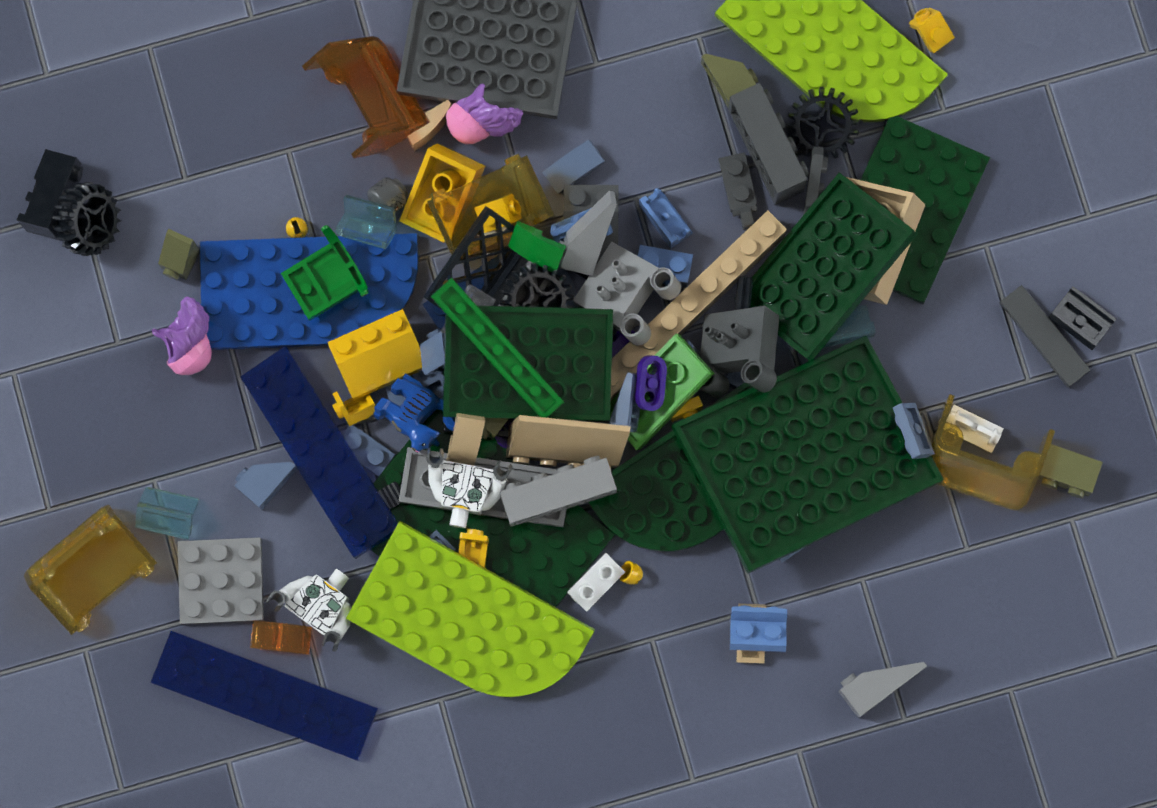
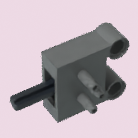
M741 276L737 281L734 310L704 315L700 358L715 374L700 390L713 398H721L728 392L730 382L724 376L726 373L741 372V378L744 382L764 393L770 391L776 384L777 378L774 372L779 315L766 306L751 308L753 279L750 277Z

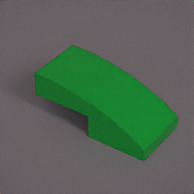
M517 221L508 247L528 261L537 263L540 267L547 265L548 271L557 270L566 246L543 237L542 230Z

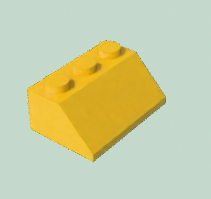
M403 309L327 342L353 401L394 383L398 378L403 379L405 374L410 376L422 371L420 346Z

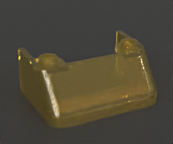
M949 394L944 402L931 440V445L935 452L931 456L944 479L938 485L1009 510L1022 509L1028 503L1043 469L1055 430L1049 429L1043 436L1038 454L1031 451L1021 453L1016 458L1013 468L960 450L963 443V433L958 426L946 422L955 397Z

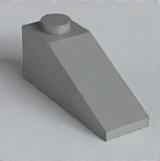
M608 191L566 232L564 241H559V243L566 246L560 262L561 269L593 275L617 206L615 192Z
M924 662L864 672L857 677L852 673L840 682L843 688L838 692L859 718L926 668L927 665Z

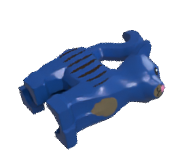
M405 374L403 379L398 378L391 386V392L395 395H403L406 400L401 406H398L388 399L381 398L374 407V417L378 420L385 417L398 432L409 437L411 448L414 452L418 453L423 449H429L432 445L438 447L440 443L436 437L440 433L423 425V422L437 409L443 411V399L437 397L430 389L424 388L416 379ZM443 417L446 427L453 431L455 425L454 417Z

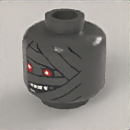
M385 177L367 191L369 199L367 206L374 215L380 214L383 217L389 218L406 205L408 192L397 178Z

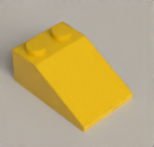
M438 143L429 147L399 222L448 244L476 191L485 165Z

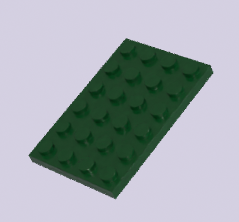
M898 116L888 119L861 181L912 192L925 204L915 231L918 235L910 244L893 288L894 292L924 304L990 157Z
M839 172L751 277L753 279L751 308L766 306L778 314V336L808 361L812 362L918 234Z
M477 305L564 401L548 418L610 421L613 309ZM445 313L443 417H456L457 413L484 418H517L519 415L539 417Z

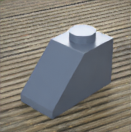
M438 328L427 334L428 340L420 344L422 371L425 375L444 372L445 331Z
M292 462L252 465L249 469L245 467L235 479L237 483L234 486L263 510L298 468Z

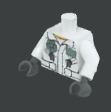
M441 448L439 457L435 458L430 455L431 449H428L426 460L429 464V485L435 500L441 502L442 508L452 510L450 526L466 528L469 514L481 515L482 511L490 510L501 498L500 492L504 491L507 477L513 469L512 464L509 465L507 471H502L499 467L501 460H499L492 470L443 460L444 451Z
M335 569L327 582L318 575L313 577L305 576L290 582L279 591H273L266 600V603H269L270 600L278 602V605L274 608L275 612H278L283 604L286 603L284 607L324 635L322 646L328 641L334 643L332 651H337L340 640L350 627V621L346 619L351 610V606L348 603L349 598L340 592L349 577L338 569Z

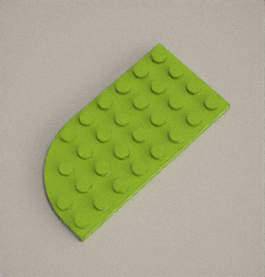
M726 0L714 15L809 98L808 91L813 89L816 96H819L820 87H824L825 95L829 94L830 88H835L833 96L835 98L841 92H844L845 96L841 101L845 104L849 99H852L853 103L847 108L849 111L856 108L859 111L851 116L852 119H860L863 122H882L890 117L903 116L921 105L948 76L943 69L862 0ZM825 101L815 102L824 108ZM833 104L832 114L845 119L840 108Z
M401 521L397 524L346 617L347 620L476 691L501 697L529 695L559 681L576 664L595 631L594 628Z

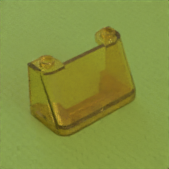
M518 153L505 159L506 165L496 171L447 193L443 188L429 195L431 200L427 201L428 207L450 256L478 218L474 207L512 193L521 207L522 218L518 220L519 222L534 226L555 216L527 155L521 158ZM513 232L503 234V240L511 237ZM497 236L485 239L486 248L498 243ZM479 240L470 243L468 246V256L480 251Z
M105 505L36 561L25 572L24 578L32 592L72 635L76 631H83L90 624V611L132 576L134 578L140 576L145 578L150 575L155 569L154 566L157 564V561L112 507Z

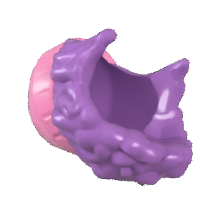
M480 84L471 95L453 103L447 111L446 121L451 135L457 141L463 144H475L489 136L501 137L508 132H512L521 123L523 111L518 108H499L497 105L489 104L484 99L485 84Z
M186 296L180 302L181 310L177 312L178 316L168 328L152 329L153 335L162 339L166 344L169 356L167 365L175 374L192 375L202 371L210 363L212 356L210 341L207 337L209 315L204 311V307L199 302H196L194 298Z

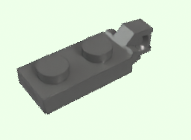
M822 147L812 148L803 215L824 191V183H820L821 173H826L828 157L823 156Z
M744 152L718 158L730 212H732L733 217L740 216L743 230L750 228L754 224L752 213L757 212V201Z

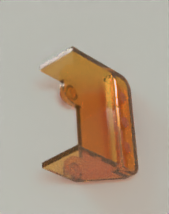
M375 36L329 42L302 65L304 71L322 68L328 81L337 85L346 84L370 126L362 134L363 144L351 153L353 158L379 154L407 139L408 135L427 125L426 116L416 98L397 93L400 70L386 45Z

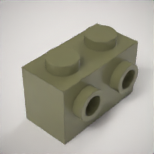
M1049 444L1045 449L1036 479L1042 480L1041 484L1048 488L1057 489L1059 486L1068 489V494L1071 496L1084 498V495L1090 496L1093 493L1103 462Z

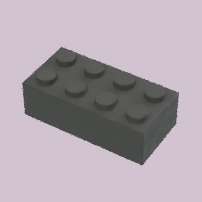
M758 83L730 96L728 111L774 205L804 192L809 172L803 161L799 162L795 155L797 148L791 137L787 138L783 131L785 123L779 112L775 114L771 106L773 99L767 88L763 90L761 84Z

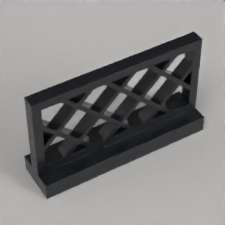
M485 206L423 297L440 308L430 296L452 278L456 283L466 281L467 295L476 305L498 306L499 301L505 296L500 294V290L510 289L504 283L505 279L514 282L515 279L512 277L511 272L516 271L520 274V266L526 265L528 262L527 259L520 256L510 247H504L503 234L513 232L515 226ZM491 216L495 219L496 230L484 233L483 224ZM497 236L498 249L486 251L485 239ZM479 240L480 253L468 256V246L470 243ZM499 254L500 262L497 267L488 270L487 257ZM481 259L483 271L470 274L469 261ZM464 263L465 276L453 278L452 270L455 265ZM483 277L484 286L480 291L473 292L471 280Z

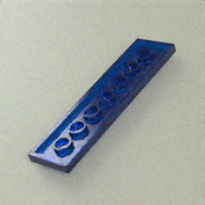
M283 347L240 376L353 558L357 559L391 536L398 521L289 349Z
M170 631L150 682L359 761L378 711L376 707Z

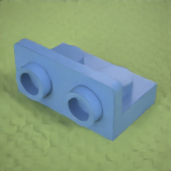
M645 245L639 246L638 256L658 268L665 267L670 269L680 281L681 287L687 288L693 254ZM666 280L662 284H665L666 287L670 283V280Z
M747 605L733 606L730 618V650L786 652L787 609L778 607L760 608Z

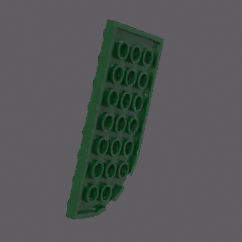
M745 382L709 407L752 388V386ZM671 431L611 471L617 493L588 502L603 524L616 536L629 544L651 551L673 552L692 548L706 542L724 530L674 431Z

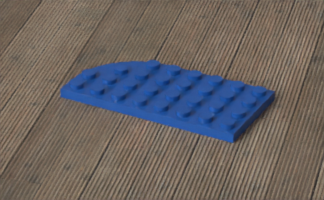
M417 233L337 236L362 274L369 293L361 297L358 291L311 321L308 320L281 273L328 245L329 242L326 237L200 241L201 306L204 307V311L209 315L207 337L210 341L211 350L329 346L327 342L404 309L413 294L417 281Z

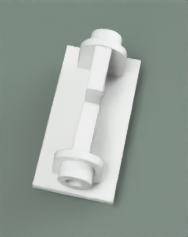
M953 405L942 429L992 453L1004 428Z
M605 553L567 593L587 612L625 571Z

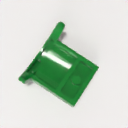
M328 225L323 226L321 231L329 244L281 273L309 321L358 291L361 297L369 293L368 286L355 262Z

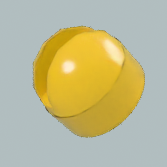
M294 217L286 223V232L290 238H304L307 235L308 226L302 218ZM293 222H297L301 233H295L294 226L292 225Z
M626 561L621 566L625 573L619 578L620 581L635 585L643 578V571L638 564Z

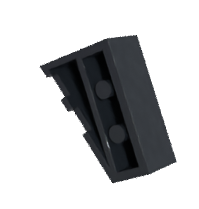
M45 149L34 176L36 183L33 192L28 191L25 198L29 202L25 214L19 213L17 221L27 232L52 239L57 238L59 231L53 229L57 225V221L52 217L57 215L58 210L54 206L61 204L59 196L66 195L65 189L73 188V184L81 180L83 167H81L77 157Z

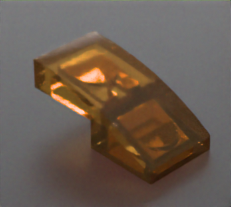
M254 620L250 648L309 655L312 627Z

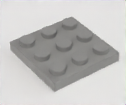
M260 537L178 541L179 612L181 625L264 621L262 539Z

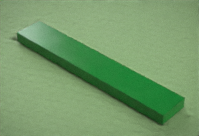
M452 278L430 296L539 417L548 418L564 403L558 394Z

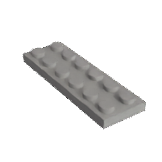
M408 447L399 503L444 509L441 506V502L435 500L429 485V464L426 460L428 450H421L417 453ZM430 451V455L437 458L439 457V452ZM444 453L443 460H446L447 453ZM476 458L474 466L493 470L498 461ZM503 461L499 464L502 471H507L510 464L513 466L512 471L507 477L506 485L520 481L521 485L531 482V477L541 473H547V476L558 473L556 469ZM502 498L490 510L482 511L481 513L483 516L508 519ZM566 509L527 522L564 527Z

